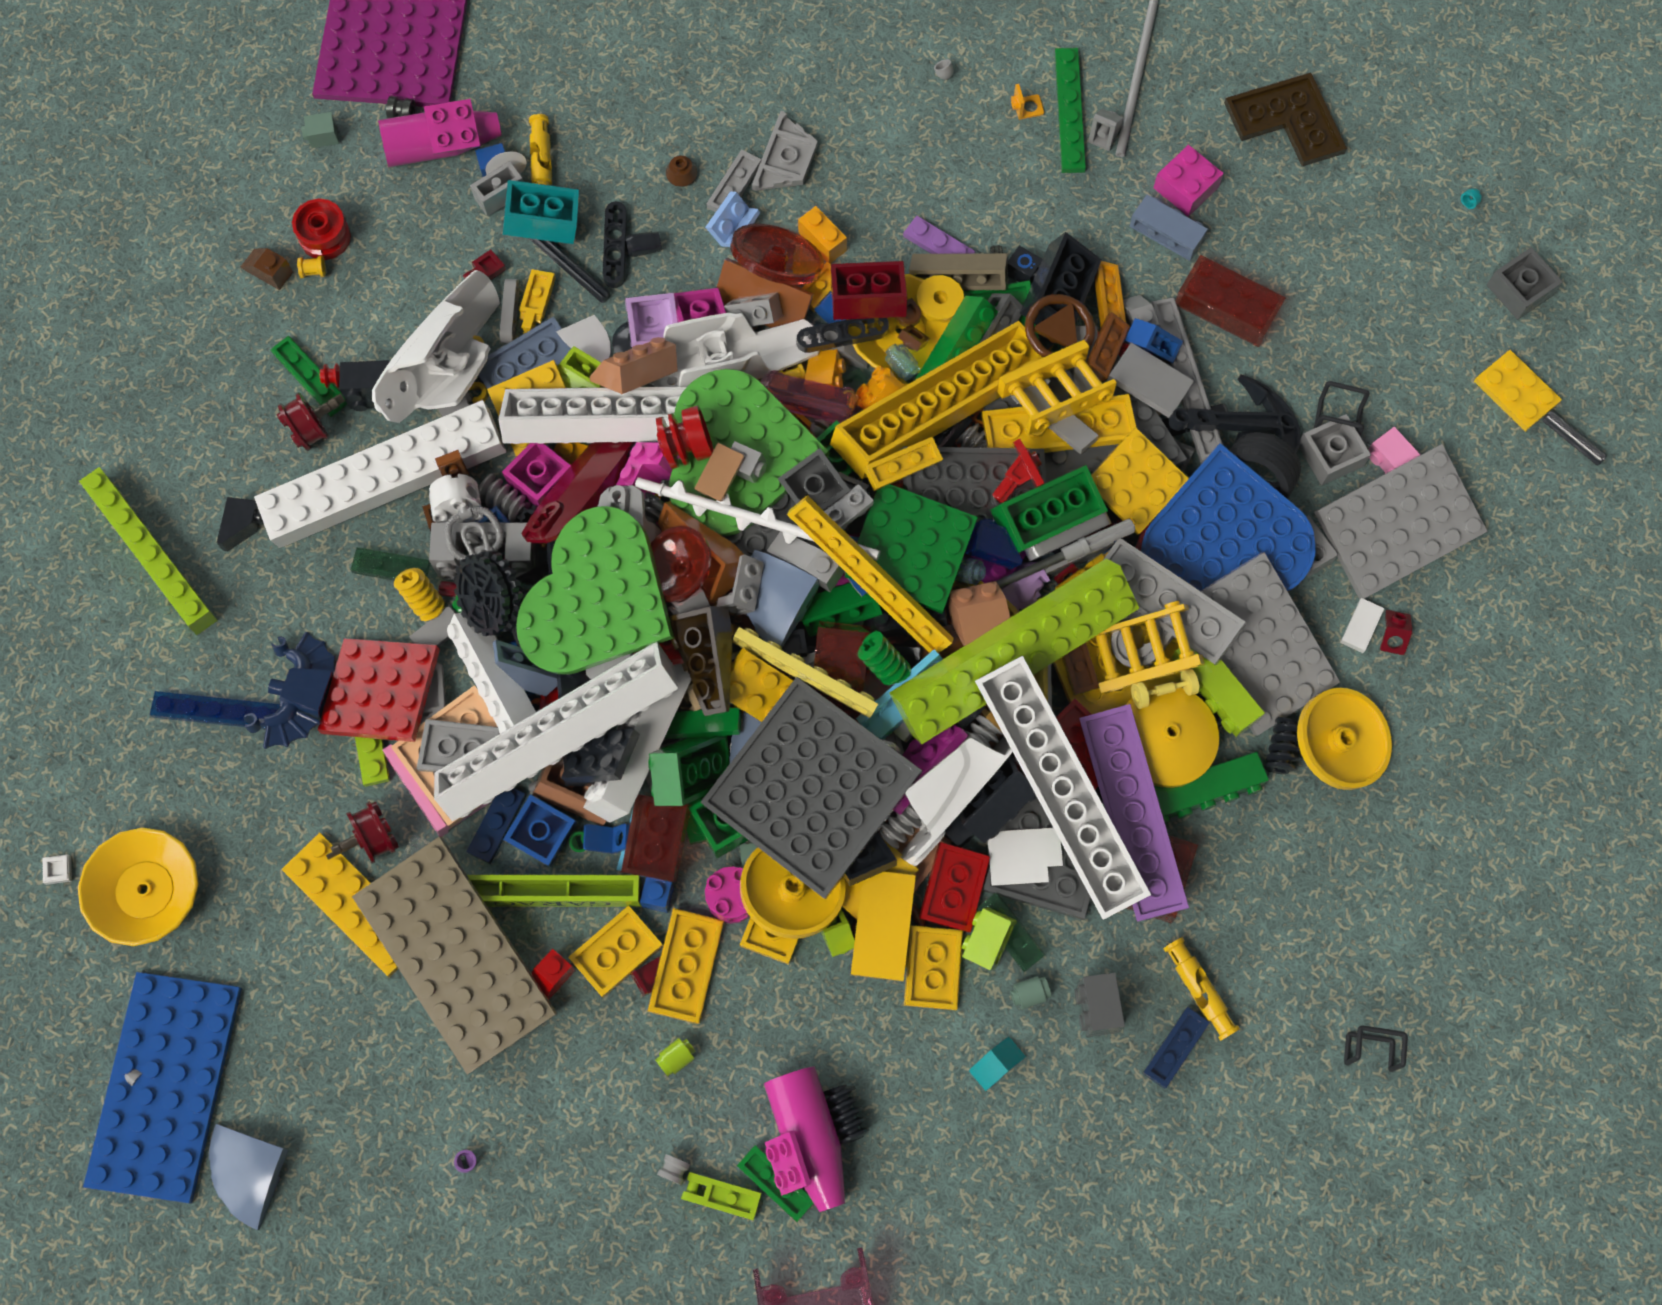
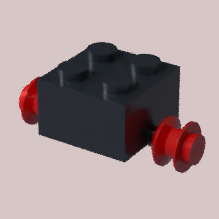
M390 361L340 362V365L336 363L334 368H329L327 364H324V368L320 369V381L325 383L326 388H329L331 383H335L350 409L366 411L367 408H375L374 402H372V389Z

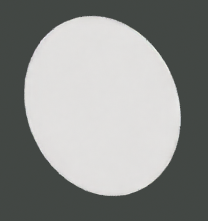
M518 152L500 153L487 163L486 174L488 175L509 161L518 173L521 174L527 164L526 158Z

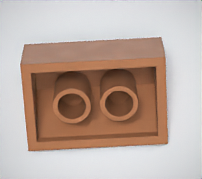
M656 337L643 345H635L628 351L615 353L613 357L602 361L591 374L590 381L624 394L678 371L676 344L666 341L665 338Z
M563 757L556 764H549L543 768L532 796L600 826L605 824L606 820L583 808L587 800L584 796L590 786H565V781L561 779L564 772Z

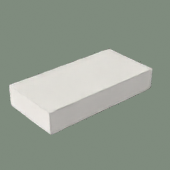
M1361 598L1340 643L1364 653L1384 608Z

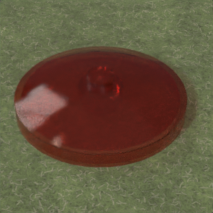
M748 224L739 227L732 236L730 250L733 257L745 269L761 278L785 285H806L813 283L821 275L824 267V259L821 252L810 241L797 233L774 225Z

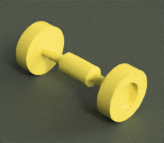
M1188 669L1181 672V682L1179 683L1168 682L1157 685L1155 689L1147 691L1144 683L1138 682L1132 684L1131 694L1134 704L1138 709L1149 706L1150 695L1156 694L1160 696L1175 692L1176 688L1183 687L1185 693L1189 696L1198 694L1199 681L1194 670Z

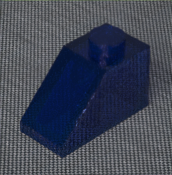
M982 519L975 523L966 548V554L1008 569H1013L1022 564V558L1005 527L997 525V522L992 519Z

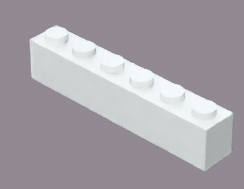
M454 613L447 628L448 636L456 646L459 657L465 663L469 676L475 682L478 693L485 701L489 714L495 720L501 734L533 715L536 711L524 689L495 664L493 642L497 640L495 635L483 636L482 633L477 634L474 626H468L466 617L463 618L461 613Z

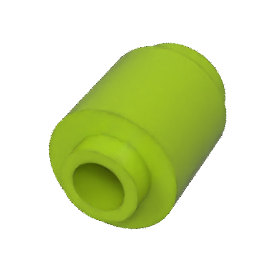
M678 1038L663 1049L655 1061L668 1077L672 1073L675 1075L695 1059L692 1054L696 1051L687 1039L682 1042Z

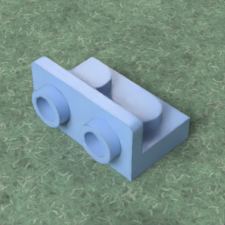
M730 191L705 228L720 246L736 248L741 244L743 237L750 227L755 224L760 211L755 208H749L737 192Z

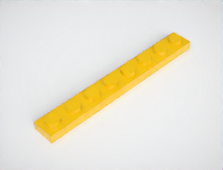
M808 495L789 510L787 515L929 653L934 649L937 653H940L952 644L954 638Z

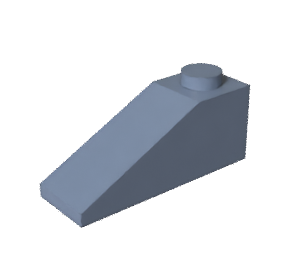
M498 640L493 642L495 664L524 690L547 696L557 687V674L536 666L527 658L521 647Z

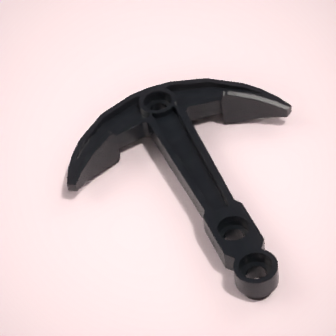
M1242 374L1239 375L1237 380L1249 393L1255 405L1259 406L1262 403L1266 412H1223L1190 408L1187 411L1183 408H1176L1169 417V425L1176 431L1187 427L1198 432L1214 431L1215 429L1275 434L1284 442H1287L1296 453L1300 446V427L1298 421L1283 398L1265 384Z

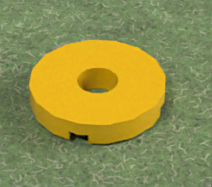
M936 275L925 279L921 283L916 295V304L921 309V314L928 320L948 322L952 319L963 301L964 292L959 283L954 279L944 275ZM943 295L946 298V302L939 304L934 300V296Z

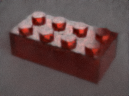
M1200 255L1178 292L1176 304L1178 307L1260 347L1279 314L1286 297Z
M819 621L814 666L824 669L828 673L827 676L836 681L837 679L846 681L851 685L852 690L858 693L863 692L866 665L858 657V650L865 637L870 634V627ZM811 686L812 689L858 722L856 718L861 713Z

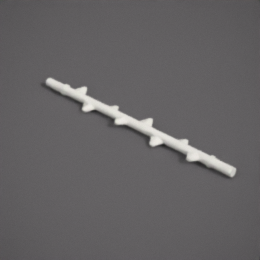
M639 477L636 480L635 487L656 493L660 497L666 496L692 504L697 516H701L709 509L735 517L738 529L742 531L752 522L781 531L785 542L788 544L796 537L813 541L799 526L777 520L771 507H768L761 515L732 506L728 493L724 500L720 502L686 492L684 483L681 480H678L672 487L666 486L665 483L659 484ZM858 544L873 560L877 561L879 559L880 550Z

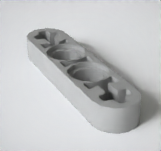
M1107 512L1026 549V555L1029 561L1035 560L1112 523Z

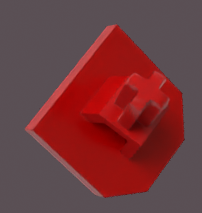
M1021 439L1013 442V446L1018 454L1017 459L1005 473V478L992 494L1000 503L1006 502L1017 486L1030 480L1035 488L1044 484L1039 474L1040 470L1038 467L1042 465L1036 452L1030 453L1029 449L1025 448Z

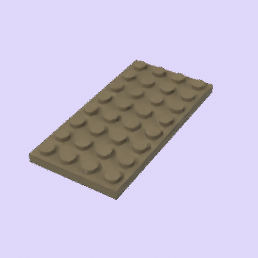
M442 837L436 838L352 896L467 1075L557 1014Z

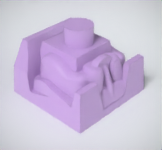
M674 293L625 299L631 347L648 343L652 338H663L665 327L678 323Z
M1023 562L1015 572L1037 562ZM1043 569L1009 584L1001 590L1006 599L1019 611V609L1027 608L1038 601L1036 598L1040 596L1039 591L1044 586L1043 582H1048L1050 579Z

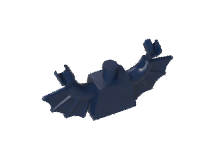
M309 632L304 633L295 649H290L286 639L282 636L278 637L280 645L271 643L275 655L279 657L286 655V658L294 664V668L289 669L285 681L270 680L268 693L280 695V708L277 712L266 715L263 719H258L253 713H248L243 717L246 723H251L244 725L250 733H256L261 729V726H265L264 749L275 745L288 747L290 743L297 739L307 738L310 730L321 724L320 719L335 671L334 660L336 657L327 651L325 641L314 639Z

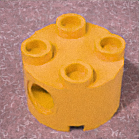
M879 365L873 371L872 378L868 383H864L858 388L856 396L859 397L858 406L866 409L909 383L896 375L888 367L884 368Z

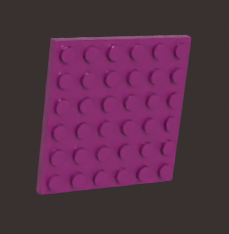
M330 0L312 91L314 99L387 104L389 96H397L400 100L406 98L414 99L415 105L419 107L451 102L468 0Z

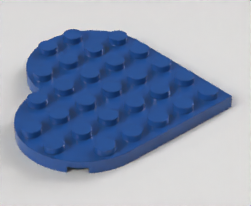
M1221 443L1154 518L1145 532L1141 547L1142 553L1199 591L1265 552L1284 587L1289 591L1297 586L1308 574L1316 552L1314 531L1304 513Z

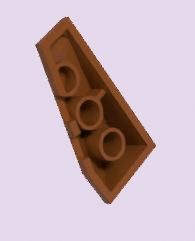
M665 502L658 525L671 548H676L682 558L680 564L683 569L688 568L693 577L692 581L704 591L709 604H715L718 598L724 596L734 587L739 557L744 554L723 536L672 503Z

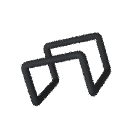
M1333 381L1326 382L1319 397L1314 428L1321 426L1323 420L1355 427L1361 436L1364 430V425L1361 424L1362 412L1370 392L1366 389ZM1329 386L1364 394L1358 407L1356 422L1321 415L1323 401Z
M1361 1025L1358 1027L1357 1032H1348L1346 1034L1345 1065H1350L1360 1060L1362 1039L1390 1043L1389 1072L1405 1067L1408 1043L1407 1033ZM1363 1031L1402 1037L1401 1062L1394 1065L1395 1041L1393 1038L1364 1034ZM1351 1037L1357 1038L1356 1055L1350 1058Z

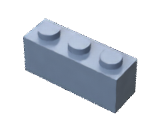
M1148 194L1133 213L1129 226L1189 261L1203 243L1208 230L1199 221H1193L1183 215L1181 211L1170 208L1160 199L1153 198Z

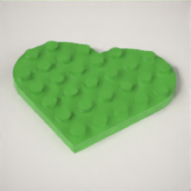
M721 369L708 372L691 382L683 391L676 404L674 416L678 423L682 422V410L699 405L710 434L713 449H715L717 443L731 449L735 441L763 454L767 461V467L761 478L758 477L756 483L735 476L727 492L731 505L762 515L768 507L772 508L787 494V491L778 480L780 476L819 448L826 457L830 455L829 451L762 383L742 371ZM688 452L689 464L684 466L681 459H678L679 468L672 470L669 487H672L678 480H681L684 483L686 492L705 497L694 488L710 458L697 461L693 453ZM670 498L673 505L719 535H725L726 537L742 531L738 529L735 517L709 509L701 516H697L692 504ZM751 522L744 530L749 528L754 523Z
M608 506L585 510L572 518L564 526L553 547V574L543 578L530 589L520 606L517 617V636L524 654L536 666L555 674L581 672L640 651L655 642L662 643L674 638L649 537L640 522L621 509Z

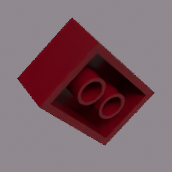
M904 261L831 264L833 320L906 317L907 290Z

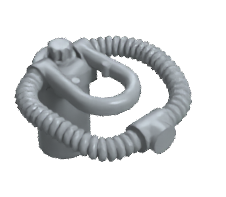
M468 506L458 509V514L453 515L446 522L447 524H445L446 527L444 528L445 540L449 551H451L450 553L457 560L465 559L466 555L460 554L456 547H454L451 535L452 526L458 520L460 521L461 519L463 521L473 517L475 514L487 516L491 524H493L497 536L495 544H493L494 546L491 547L483 525L477 522H469L464 525L461 531V538L469 555L490 550L496 553L502 547L504 533L502 527H500L501 524H499L500 522L497 517L493 515L494 513L488 508L486 509V507L478 506L471 509ZM476 527L481 531V539L484 541L483 545L475 548L471 547V542L466 537V532L469 528Z

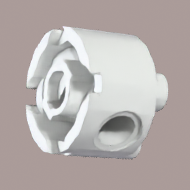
M458 474V478H452L451 475H445L436 479L430 485L429 498L432 518L436 523H446L450 517L458 514V509L468 506L470 509L478 506L481 507L478 484L472 477ZM475 514L471 518L463 521L460 519L456 523L473 522L481 519L483 514Z

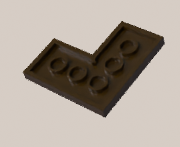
M1311 72L1225 98L1224 104L1241 141L1284 128L1301 166L1345 154L1347 150Z

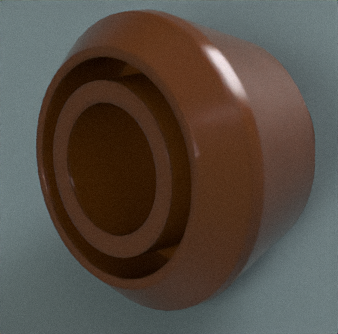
M676 156L666 168V177L675 186H688L697 177V167L688 157Z

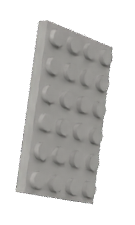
M1443 444L1428 450L1314 512L1331 546L1338 554L1337 557L1359 599H1365L1488 532Z
M1265 552L1256 555L1201 590L1202 593L1247 623L1221 660L1265 713L1257 723L1250 727L1255 736L1260 735L1277 724L1275 722L1276 718H1286L1306 705L1317 694L1329 690L1340 683Z

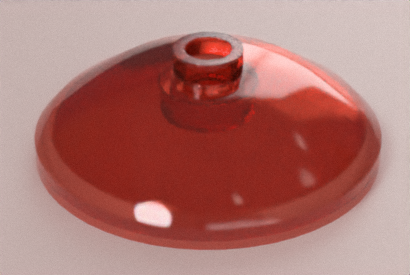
M675 526L660 533L651 542V548L665 602L682 601L692 596L705 582L711 566L710 546L706 538L691 527Z

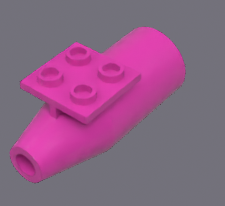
M471 99L424 106V113L378 120L388 168L458 156L501 136L497 112L474 111Z
M815 1066L797 1070L764 1083L780 1136L765 1142L766 1156L772 1164L775 1184L780 1189L781 1196L805 1188L819 1212L845 1204L841 1144Z

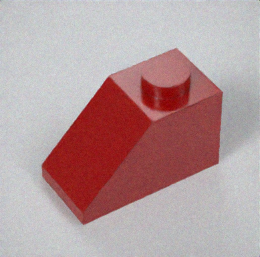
M552 948L531 974L549 1000L576 970Z

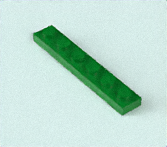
M1055 48L1061 173H1085L1078 48Z

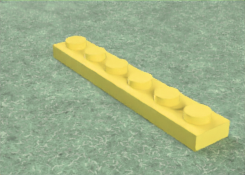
M739 627L736 631L732 643L747 649L757 657L788 674L798 677L806 684L868 718L874 713L878 703L874 702V698L871 695L852 690L851 685L846 681L832 679L827 676L828 673L824 669L817 666L812 668L805 664V660L802 657L793 653L789 655L783 652L780 645L773 641H763L758 638L759 635L749 628L744 630Z

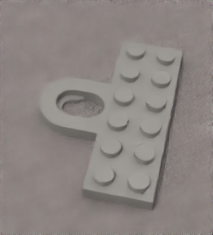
M1121 538L1115 542L1104 558L1121 566L1140 608L1122 619L1119 623L1164 610V605L1171 602L1180 601V605L1187 604L1189 610L1180 614L1190 648L1198 654H1202L1204 658L1214 665L1219 663L1247 624L1244 620ZM1170 616L1155 620L1164 650L1173 637L1176 638ZM1121 631L1114 632L1111 637L1113 654L1123 665L1131 668ZM1151 642L1137 649L1141 666L1144 665L1146 668L1156 662Z

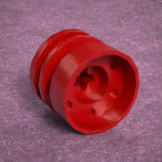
M699 405L682 410L681 423H678L673 413L668 414L669 427L663 416L656 418L658 443L671 469L679 468L677 456H680L684 466L688 465V452H692L697 461L711 457L714 449Z

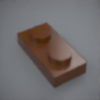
M1086 642L1062 657L1073 696L1100 688Z

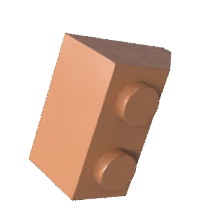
M996 581L950 591L947 599V616L963 646L970 644L981 635L1010 618L1006 597Z

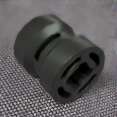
M389 96L386 105L387 118L415 114L416 105L414 99L406 98L400 100L397 96Z

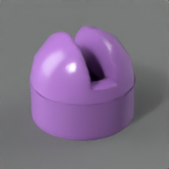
M469 1150L458 1152L454 1159L456 1170L461 1173L472 1171L476 1165L475 1154ZM465 1155L466 1163L469 1168L464 1169L460 1158L461 1156Z

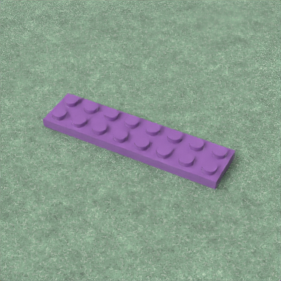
M1124 705L1080 718L1105 810L1151 894L1132 905L1137 922L1188 909L1189 905L1131 705Z

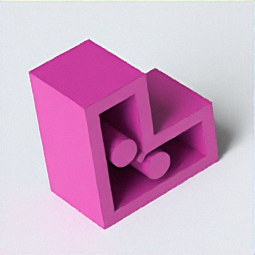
M636 442L616 485L635 486L638 477L659 484L662 480H670L673 469H671L668 461L663 456L659 443ZM640 489L644 493V495L646 492L655 495V493Z

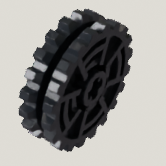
M492 550L468 555L465 559L460 560V566L456 567L455 570L457 577H454V583L456 584L454 593L458 596L457 605L462 609V617L467 618L468 626H474L475 632L477 634L482 633L483 636H493L499 632H506L516 627L523 593L519 590L521 584L520 580H516L515 569L509 567L510 562L507 559L503 560L502 554H495Z

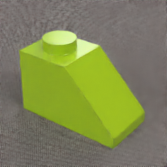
M841 909L836 919L826 929L821 931L832 957L845 954L849 950L854 949L855 940L849 923Z

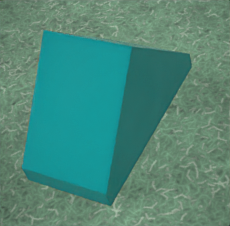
M1008 1036L968 1071L981 1087L987 1091L1025 1059L1026 1056Z

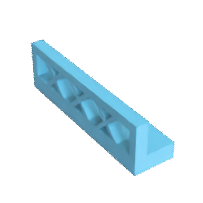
M934 649L911 669L910 676L901 683H895L875 701L878 705L870 718L860 714L856 718L857 721L879 739L884 740L904 722L889 692L943 660V658Z

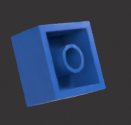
M530 794L503 840L551 867L578 822Z

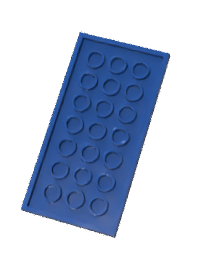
M136 972L83 1187L192 1204L242 988ZM133 1069H136L142 1075L131 1086L126 1081L125 1074H129Z

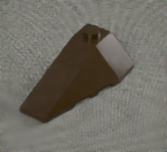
M709 606L669 616L674 635L671 642L674 649L678 650L684 662L681 665L684 671L690 675L693 682L692 689L704 716L729 712L732 628L729 608Z

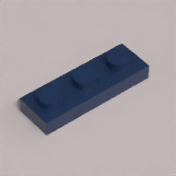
M513 788L510 791H504L495 796L466 852L491 864L526 794Z
M1187 1007L1142 1074L1163 1089H1166L1210 1022Z

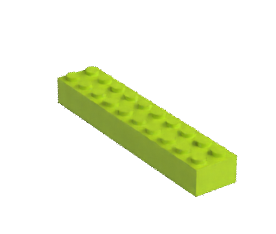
M1106 558L981 635L970 644L960 648L889 692L910 734L921 744H924L987 704L975 682L976 680L1021 656L1024 657L1034 675L1140 608L1121 566Z

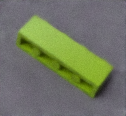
M1179 648L1175 650L1172 656L1173 661L1180 659L1179 655L1181 652ZM1204 658L1205 665L1192 668L1199 681V692L1205 698V703L1212 713H1217L1222 719L1221 723L1224 729L1238 737L1257 723L1265 713L1222 660L1217 665H1214Z

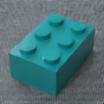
M508 180L502 235L574 244L579 190Z

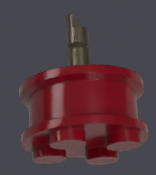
M299 392L296 394L295 400L285 406L282 403L279 404L278 409L280 412L276 415L284 427L289 426L293 432L290 436L298 448L303 446L309 451L312 449L311 445L322 438L325 440L329 439V435L320 417L340 406L345 400L339 394L329 400L328 403L326 402L313 409Z
M370 801L367 802L366 808L354 814L350 811L346 813L354 829L352 830L354 836L330 847L332 852L326 855L328 860L357 845L361 849L364 848L372 864L375 863L376 857L388 851L392 854L396 852L395 849L399 848V845L393 834L388 836V833L392 831L384 817L379 819V816L383 814L376 801L372 803Z

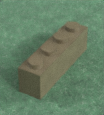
M1007 253L912 254L909 274L922 279L944 275L959 283L962 290H1006L1008 278Z

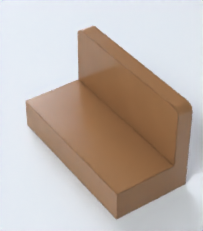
M717 443L694 489L705 497L722 502L745 456Z

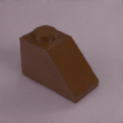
M268 248L254 249L240 266L241 269L278 290L282 288L293 273L287 259Z

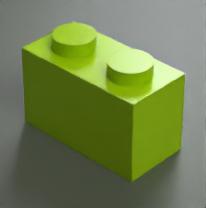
M989 907L978 911L972 922V925L975 926L972 935H967L962 945V949L965 950L962 957L988 970L996 969L1017 920Z

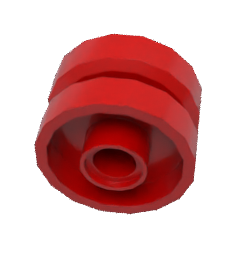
M320 198L308 200L300 205L293 215V232L304 252L315 259L318 256H323L324 260L333 259L342 254L349 246L351 239L350 228L343 212L334 202Z

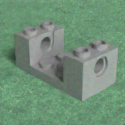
M432 523L429 561L438 577H441L443 580H454V577H457L455 570L456 567L460 566V560H457L448 549L444 534L445 524L447 523ZM455 523L452 526V540L455 545L454 547L463 555L467 548L461 538V531L467 523ZM480 523L486 530L490 546H494L497 535L493 524ZM499 523L504 533V540L498 553L505 552V559L510 562V568H514L516 571L515 577L538 566L539 544L526 542L521 534L527 523ZM471 527L467 530L466 537L471 542L472 548L484 544L483 539H481V531L478 528Z

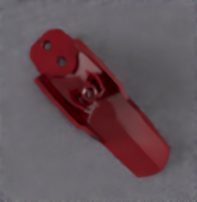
M635 442L590 443L553 486L530 517L521 533L525 541L531 543L552 542L558 538L561 530L572 518L585 510L598 507L601 494L608 487L616 486L620 473L628 461L627 454Z

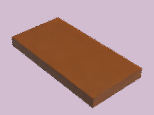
M730 258L724 260L717 284L724 306L733 299L778 292L783 316L774 323L763 324L771 328L802 319L806 320L814 293Z

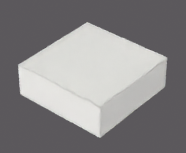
M69 854L43 858V883L45 885L72 881V861Z

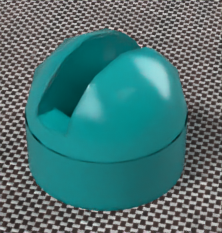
M1470 188L1461 195V202L1468 209H1474L1482 201L1480 190L1476 188Z

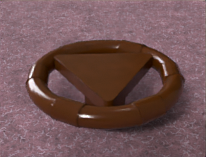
M1051 294L1034 303L1025 320L1026 337L1033 350L1041 357L1054 353L1043 347L1035 332L1048 338L1050 342L1058 343L1064 347L1077 343L1074 309L1085 323L1086 335L1083 340L1086 341L1090 349L1094 341L1095 325L1092 315L1086 306L1077 299L1063 294ZM1050 304L1067 305L1034 327V322L1042 308Z

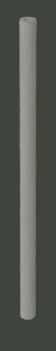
M1149 0L1115 155L1117 157L1125 156L1158 0Z

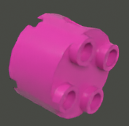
M724 867L714 872L707 879L705 887V900L710 912L719 920L729 924L740 923L750 917L741 900L740 879L743 868Z

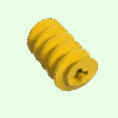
M407 569L395 578L394 587L403 596L409 607L413 609L414 614L420 616L421 621L433 620L442 613L445 602L421 569Z

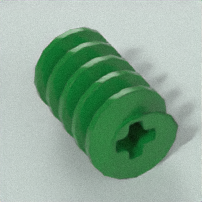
M874 631L865 637L862 645L859 647L858 657L875 673L876 677L884 685L901 683L910 676L911 665L881 632Z

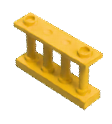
M1085 340L1000 377L997 392L1003 399L1010 395L1015 396L1030 416L1026 430L1028 435L1037 431L1042 432L1058 421L1096 404L1106 403L1113 397L1117 382L1115 379H1112L1102 384L1086 363L1089 345ZM1078 367L1093 388L1081 393L1065 371ZM1050 377H1057L1072 398L1060 403L1044 380ZM1029 386H1036L1051 407L1039 412L1023 389Z
M1180 601L1165 604L1164 610L1114 624L1092 638L1097 640L1107 675L1104 682L1098 683L1101 693L1113 692L1130 687L1134 683H1144L1205 665L1203 655H1195L1194 651L1190 649L1180 614L1189 610L1187 604L1180 605ZM1167 616L1171 618L1181 652L1179 655L1180 659L1172 662L1165 656L1155 621ZM1144 623L1156 662H1154L1155 667L1145 669L1144 665L1141 666L1130 628ZM1121 631L1131 669H1129L1130 674L1121 677L1120 673L1116 672L1106 637L1107 634Z

